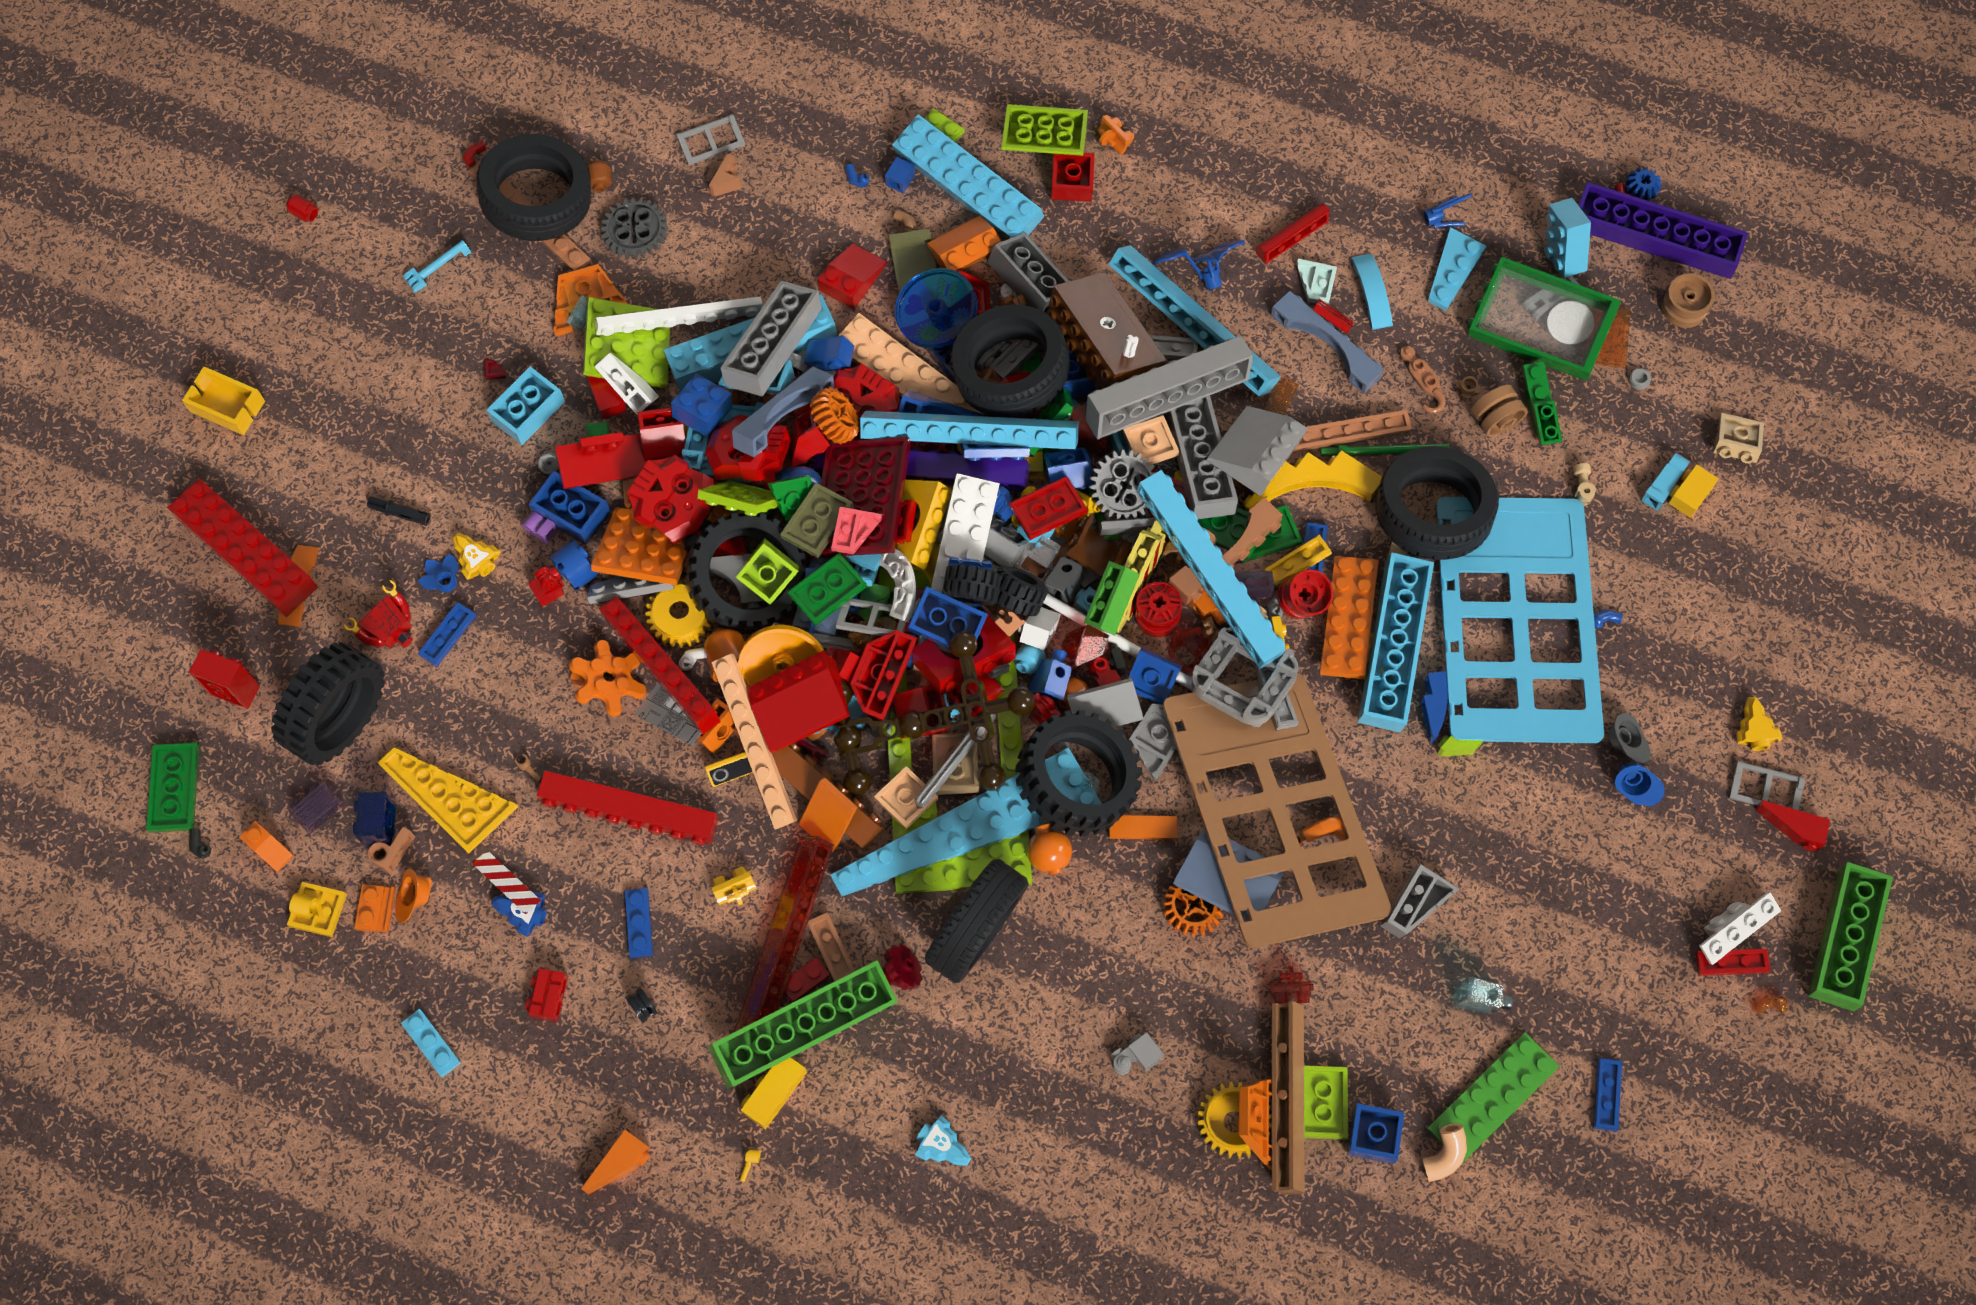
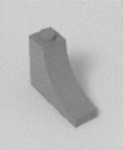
M751 554L712 557L709 574L730 583L740 595L743 608H756L765 604L764 599L736 578L737 571Z

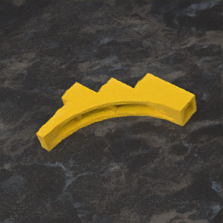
M1342 450L1337 457L1333 455L1328 464L1308 452L1304 458L1300 457L1294 466L1285 462L1261 496L1257 493H1254L1253 496L1249 495L1244 501L1243 506H1245L1244 510L1248 512L1264 497L1271 501L1289 491L1311 487L1340 489L1370 502L1379 490L1382 476Z

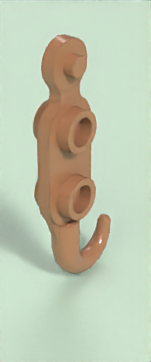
M1410 346L1403 347L1400 356L1403 360L1409 362L1410 374L1424 392L1435 397L1438 401L1437 407L1430 408L1424 404L1422 406L1423 409L1429 413H1439L1444 409L1446 399L1442 393L1438 377L1424 360L1416 358L1414 348Z

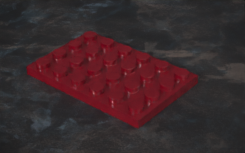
M909 437L854 440L842 444L830 442V446L826 449L821 485L853 502L854 506L852 509L882 514V519L853 555L831 551L832 537L819 558L834 557L838 553L842 556L895 553L911 445Z

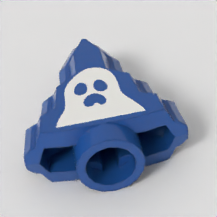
M533 892L541 902L527 914L520 910L506 895L494 896L491 905L500 914L508 917L509 923L517 927L518 933L528 937L535 925L539 927L543 925L547 915V909L543 908L545 894Z

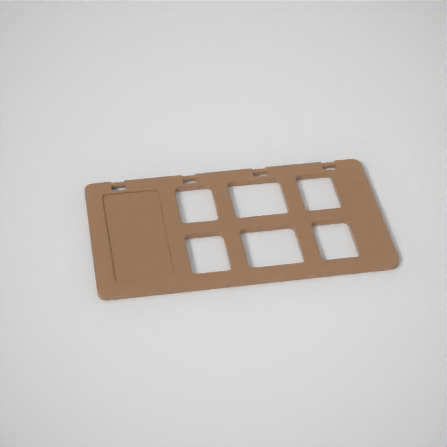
M1300 673L1297 674L1296 681L1288 692L1299 722L1297 727L1276 730L1272 717L1260 727H1253L1204 702L1194 693L1168 697L1163 703L1167 722L1170 725L1189 785H1191L1194 799L1209 843L1216 857V863L1233 912L1236 915L1244 943L1250 948H1258L1386 919L1392 912L1391 904L1304 676ZM1258 680L1227 686L1250 700L1254 697L1256 698L1261 691ZM1181 721L1184 731L1178 732L1175 722ZM1314 751L1325 779L1280 788L1276 782L1269 759ZM1247 763L1252 764L1262 790L1261 793L1224 801H1216L1214 799L1206 772ZM1197 783H1203L1205 793L1199 794ZM1330 796L1335 804L1347 840L1302 849L1286 805ZM1264 809L1268 810L1284 854L1243 863L1237 862L1222 819ZM1224 845L1228 856L1221 857L1218 847ZM1353 857L1356 860L1365 887L1324 897L1319 896L1308 866ZM1290 871L1298 889L1301 902L1255 911L1247 893L1244 880ZM1247 910L1251 921L1244 922L1240 911Z

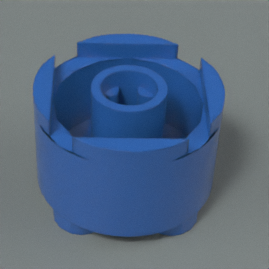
M575 540L568 542L549 557L560 574L567 581H570L569 585L575 591L579 590L599 573L591 571L592 562L587 558L589 555Z

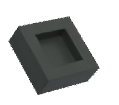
M1120 647L1111 649L1110 657H1108L1110 669L1116 670L1118 675L1125 674L1126 666Z

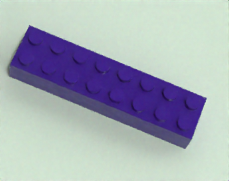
M1589 182L1586 183L1578 205L1591 221L1590 235L1728 279L1732 278L1738 267L1748 236V232Z

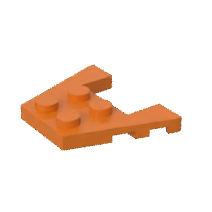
M598 264L558 275L554 326L556 337L574 332L569 313L586 309L589 297L628 304Z
M1272 1077L1239 1087V1095L1237 1097L1239 1107L1237 1129L1243 1141L1265 1166L1272 1170V1145H1269V1099H1272Z

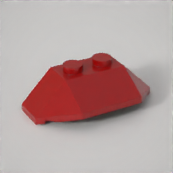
M895 630L867 643L850 683L863 713L880 720L885 719L917 641L916 637Z

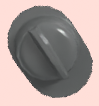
M1621 713L1616 717L1614 725L1609 730L1608 736L1614 749L1626 754L1637 763L1647 762L1651 756L1650 747L1637 720L1628 713Z

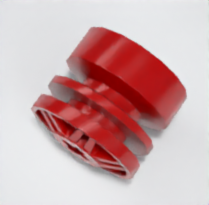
M1309 569L1290 575L1278 587L1277 600L1279 607L1286 615L1295 619H1304L1321 614L1329 608L1333 600L1332 584L1326 575L1317 570Z
M1153 582L1140 590L1136 599L1135 621L1138 628L1144 634L1151 637H1164L1177 629L1182 611V598L1179 591L1165 582Z

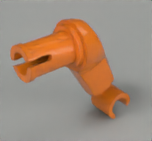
M1338 816L1318 820L1302 829L1303 834H1296L1300 846L1304 840H1307L1309 843L1330 834L1336 835L1342 841L1347 840Z

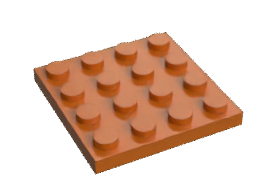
M615 507L592 561L591 571L677 586L689 553L684 549V540L673 545L654 528L648 530L636 523L631 509Z

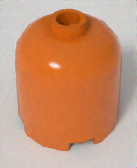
M719 628L705 640L704 652L712 679L715 682H718V678L712 665L713 661L729 654H734L738 663L745 639L735 629Z

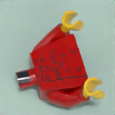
M389 580L393 584L392 590H386L384 585H382V589L386 593H390L391 597L386 595L358 623L354 618H347L352 622V628H348L345 624H342V627L345 631H353V635L367 646L380 648L386 646L391 648L398 642L403 648H406L413 640L407 634L412 628L409 623L412 618L410 608L402 594L395 590L396 584Z

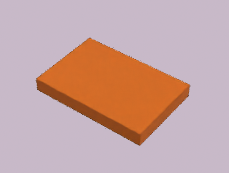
M823 778L820 780L799 825L831 854L839 845L858 807L831 782Z

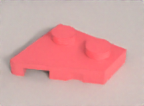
M840 507L831 551L853 555L879 524L882 514Z

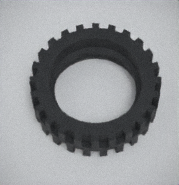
M733 512L725 518L723 516L718 518L713 524L706 527L696 539L689 551V559L685 565V570H687L685 583L689 585L691 590L688 593L690 599L694 598L697 602L696 609L699 612L703 610L708 615L706 619L709 622L714 620L719 623L718 627L720 628L729 627L739 632L747 630L748 633H752L758 629L771 626L773 622H779L793 609L795 603L788 596L787 592L804 579L807 567H804L803 561L806 559L804 552L800 553L797 546L781 538L780 534L784 529L779 526L781 521L774 518L773 521L766 519L767 514L760 513L758 516H750L744 513L737 514V512ZM738 536L755 537L761 541L765 538L799 565V571L771 605L766 603L760 607L750 609L735 607L724 601L717 594L710 579L709 568L711 558L715 550L722 543Z
M345 642L330 644L329 648L324 647L320 649L319 654H313L305 665L302 664L298 668L299 672L295 677H291L287 689H283L281 693L282 698L275 706L276 714L272 716L274 725L271 727V732L274 734V740L309 765H321L324 761L329 762L333 759V756H339L343 753V749L349 748L353 744V740L363 732L364 726L371 721L370 717L377 710V702L383 695L381 689L385 685V681L382 680L385 674L382 671L381 665Z
M1068 710L1064 711L1060 717L1054 714L1047 722L1044 720L1023 745L1024 747L1017 757L1020 760L1015 765V772L1020 773L1016 778V785L1022 786L1023 789L1019 795L1022 800L1027 799L1030 805L1027 809L1030 813L1035 811L1040 816L1038 821L1042 824L1045 821L1052 824L1051 829L1054 831H1058L1060 828L1064 829L1065 835L1068 836L1079 832L1080 837H1087L1091 831L1096 835L1105 828L1108 830L1135 802L1138 797L1136 793L1142 785V781L1137 780L1142 775V767H1137L1136 764L1140 757L1138 753L1133 754L1131 748L1134 744L1132 741H1126L1123 737L1125 732L1121 728L1118 731L1111 726L1113 722L1109 719L1104 722L1099 719L1100 715L1096 713L1087 716L1084 710H1078L1075 715H1072L1071 711ZM1070 742L1082 745L1094 752L1103 761L1111 777L1112 792L1109 798L1102 804L1086 805L1075 802L1063 795L1054 786L1046 770L1045 755L1048 749L1056 743Z

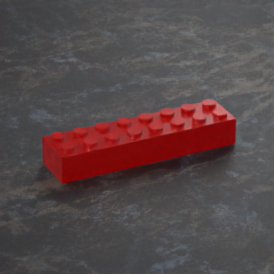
M200 478L167 507L177 520L286 618L318 588L304 570Z

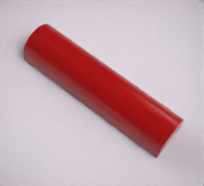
M1320 203L1256 246V254L1264 263H1269L1328 223L1329 208L1325 204Z

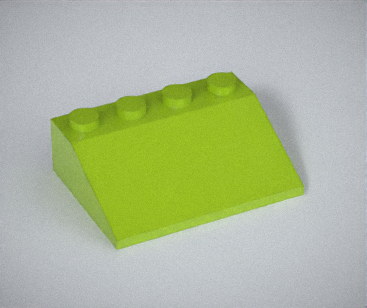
M1007 104L1001 150L1083 156L1088 110Z

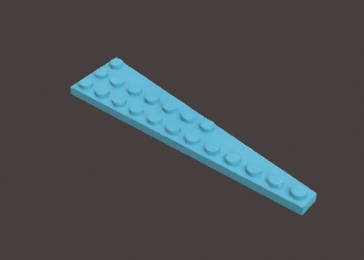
M1069 748L1045 760L1050 780L1063 795L1081 804H1102ZM1018 774L1005 781L999 790L982 793L830 876L842 897L871 887L874 884L888 881L890 878L906 875L913 870L929 867L933 863L942 860L946 861L1001 842L1006 838L1018 836L1020 833L1032 829L1035 830V827L1049 823L1045 821L1042 824L1038 821L1040 816L1035 811L1030 813L1027 809L1030 805L1027 799L1022 800L1019 795L1023 790L1022 786L1016 785V778L1020 775Z

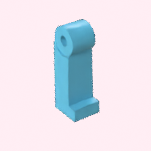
M1675 453L1649 487L1641 501L1659 511L1690 461ZM1649 497L1652 498L1653 500H1655V501L1658 502V503L1652 502V501L1649 499Z

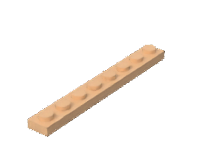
M729 654L713 661V668L774 829H779L796 822L797 818L772 753L768 749L750 706L747 686L735 655Z

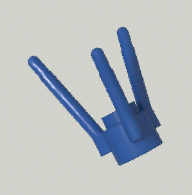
M1472 193L1462 197L1455 196L1433 208L1424 210L1423 215L1427 226L1433 225L1434 229L1464 226L1465 222H1441L1444 219L1443 210L1472 197Z

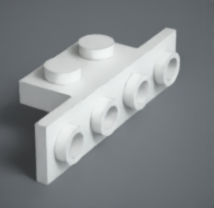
M1771 892L1765 893L1751 905L1741 902L1732 903L1724 913L1711 919L1710 924L1703 928L1710 937L1701 943L1699 947L1711 965L1781 912Z

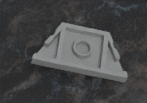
M1152 704L1144 715V720H1141L1129 739L1134 744L1133 750L1139 754L1141 762L1155 781H1157L1177 750L1170 725L1167 722L1163 705ZM1181 721L1175 722L1177 731H1184Z

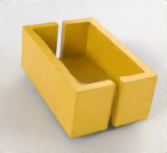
M207 367L202 368L194 381L201 393H203V396H201L195 386L191 385L182 399L189 412L243 436L253 422L251 416L256 417L265 403L264 398L257 389Z

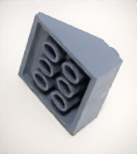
M1203 828L1173 884L1236 916L1217 866L1216 857L1209 843L1205 828ZM1229 839L1237 862L1243 863L1266 858ZM1219 846L1218 849L1221 857L1228 856L1225 846ZM1285 871L1244 880L1247 893L1255 911L1266 909ZM1247 910L1240 911L1244 921H1251Z

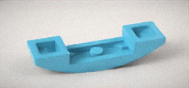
M1365 254L1351 257L1355 274L1359 278L1367 304V314L1372 330L1393 326L1385 285L1373 255Z

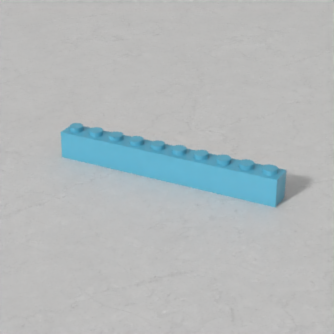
M1131 245L1118 248L1108 265L1204 349L1212 345L1221 344L1227 339L1236 338ZM1252 351L1254 355L1249 380L1243 383L1256 395L1262 396L1272 391L1281 376Z
M865 411L860 417L862 439L909 437L911 441L1059 449H1076L1078 444L1079 421Z
M1160 470L1141 481L1137 492L1258 668L1261 669L1281 657L1286 650L1284 641L1280 636H1276L1272 630L1271 622L1262 616L1257 602L1253 599L1251 600L1247 594L1246 586L1241 581H1238L1232 566L1226 564L1222 558L1221 550L1210 541L1208 531L1205 528H1201L1197 522L1196 514L1186 506L1183 495L1179 492L1177 493L1174 489L1171 478Z

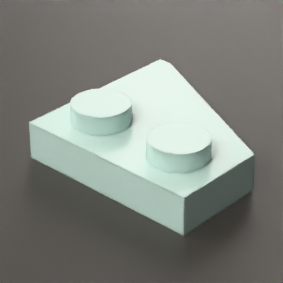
M1298 259L1297 269L1307 302L1316 304L1319 299H1322L1329 304L1337 267Z

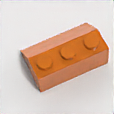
M978 216L928 242L927 246L941 271L954 273L958 270L964 271L989 258L994 245L1001 243V240L994 228L985 219Z

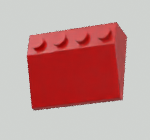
M824 650L746 687L750 706L771 753L850 717L837 662Z

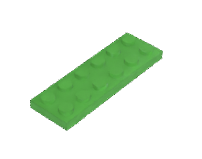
M1525 1032L1427 1130L1443 1145L1440 1129L1453 1123L1462 1124L1467 1144L1464 1162L1560 1066Z

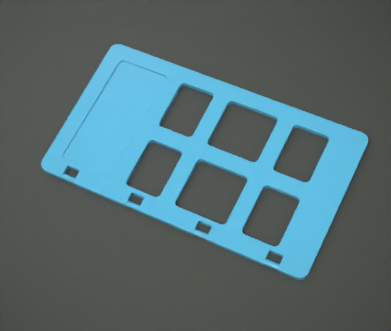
M1442 497L1437 501L1438 524L1443 525V521H1450V524L1460 523L1470 518L1473 514L1472 505L1466 497ZM1499 498L1498 511L1491 532L1483 544L1465 556L1439 560L1450 736L1452 735L1457 740H1483V742L1599 743L1604 737L1584 504L1578 499ZM1459 573L1507 574L1510 601H1462L1460 599ZM1527 573L1571 574L1574 577L1576 602H1528L1526 600L1524 575ZM1447 581H1454V590H1447ZM1462 618L1510 619L1512 624L1514 661H1466L1463 649ZM1528 619L1576 620L1578 623L1581 662H1533L1530 654ZM1450 642H1458V652H1451ZM1465 679H1514L1516 681L1518 708H1469L1467 706ZM1532 680H1581L1583 682L1585 709L1553 710L1535 708ZM1454 705H1462V715H1455Z

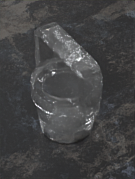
M1042 535L1031 550L1028 547L1025 548L1016 562L1015 568L1037 577L1030 570L1020 567L1027 556L1048 569L1041 580L1045 584L1046 579L1056 566L1053 561L1061 546Z

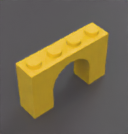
M905 480L902 502L914 500L917 503L916 509H920V519L915 530L912 532L911 542L907 543L904 541V544L898 543L895 548L907 557L913 570H926L952 494V490L939 481Z

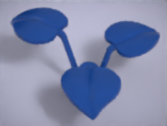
M1245 240L1222 243L1211 249V252L1208 254L1199 255L1193 260L1186 252V249L1172 250L1159 256L1152 264L1155 266L1159 262L1173 260L1177 257H1186L1198 273L1199 278L1204 280L1206 289L1211 290L1223 285L1219 275V262L1222 256L1239 244L1244 246ZM1194 261H1207L1208 267L1203 268L1202 273Z

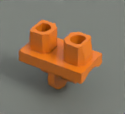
M1108 115L1102 117V124L1097 130L1101 135L1099 143L1102 146L1109 144L1121 155L1126 151L1127 146L1132 143L1134 134L1130 130L1124 132L1121 129L1122 123L1117 117L1111 119Z

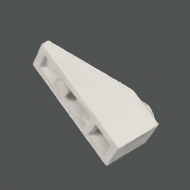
M609 353L595 366L636 415H638L637 412L644 411L659 397L643 378L612 353Z

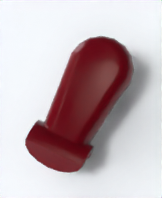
M808 737L795 742L798 746L804 747L811 752L812 758L817 763L822 761L819 757L820 752L825 756L829 754L828 749L821 748Z

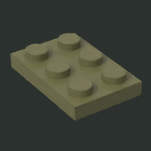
M815 483L780 536L787 542L819 558L834 536L839 508L852 509L854 506L853 502Z

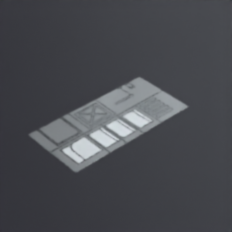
M657 683L634 713L636 716L691 746L701 734L659 683Z

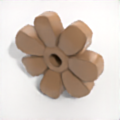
M1208 617L1203 622L1206 629L1200 631L1199 636L1202 640L1209 637L1214 643L1220 629H1217L1218 626L1214 619Z

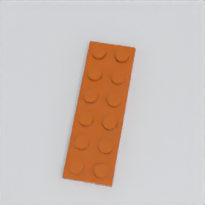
M1335 556L1331 583L1333 600L1328 608L1320 675L1365 679L1379 560Z

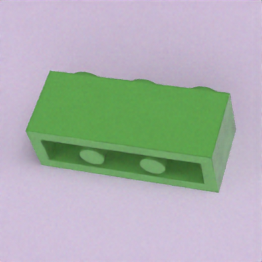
M1109 561L1084 623L1115 636L1140 574L1125 566Z

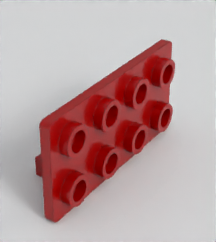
M620 432L580 438L577 443L556 446L555 448L564 489L637 478L646 464L639 434L623 436V433Z

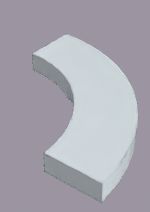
M895 548V553L883 554L878 565L884 567L889 572L896 585L894 588L893 605L889 615L909 623L916 596L915 575L907 557Z

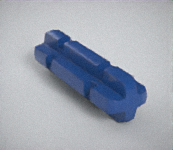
M950 557L948 560V566L968 565L988 570L992 569L990 561L983 560L980 562V560L966 558L959 560L957 557Z

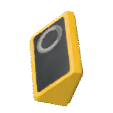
M746 752L705 767L713 787L753 773Z

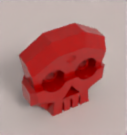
M861 363L859 366L850 369L838 370L834 375V389L836 388L839 393L842 392L845 397H848L849 402L853 404L854 410L857 411L856 415L859 419L865 411H899L902 400L899 398V387ZM866 387L873 392L866 395ZM861 426L859 427L860 432L851 441L868 440L861 438Z
M740 414L732 417L712 432L705 451L715 479L743 478V481L763 480L764 488L770 490L767 483L776 481L774 473L781 471L784 459L788 454L791 438L787 427L780 426L776 422L767 434L768 446L755 457H752L733 448L732 430L749 416Z
M676 455L662 460L648 459L638 477L627 491L634 521L648 530L654 528L673 545L685 540L689 536H693L699 532L702 524L714 509V505H708L705 503V500L697 499L698 490L713 486L714 479L690 469L689 463ZM658 483L662 491H654ZM681 483H685L687 487L685 489H680L679 485ZM668 510L670 512L669 515L666 517L661 515L662 511Z

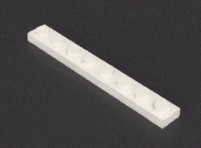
M760 296L598 317L595 322L596 335L603 334L604 336H609L617 332L631 333L635 330H652L662 326L669 328L678 324L692 325L700 321L713 322L717 319H734L738 316L752 317L760 312L762 300Z

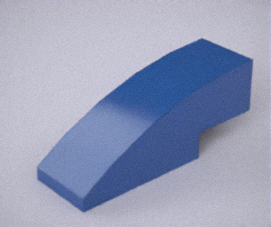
M1446 671L1428 673L1425 679L1428 695L1423 696L1421 706L1430 744L1435 742L1446 714L1448 700Z

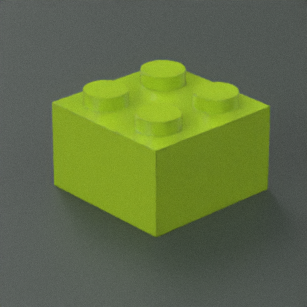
M764 538L737 571L736 578L771 605L797 574L799 565Z

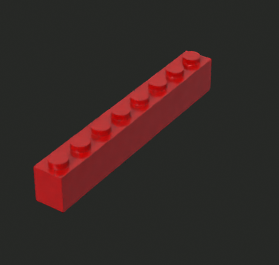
M617 596L599 608L608 625L702 735L721 722L711 704Z
M544 771L536 795L540 802H542L541 804L548 808H554L556 805L563 807V810L569 813L580 811L584 812V815L589 818L597 819V816L604 817L607 822L612 824H618L620 821L627 823V826L639 830L640 827L648 828L649 832L656 835H661L664 832L670 834V837L676 840H683V837L692 839V843L704 846L705 843H712L719 820L714 812L549 771Z

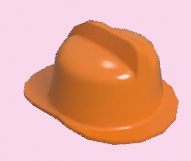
M407 869L403 874L401 887L396 899L395 917L400 923H404L410 918L414 908L426 904L430 895L432 880L429 877L416 875L412 869Z

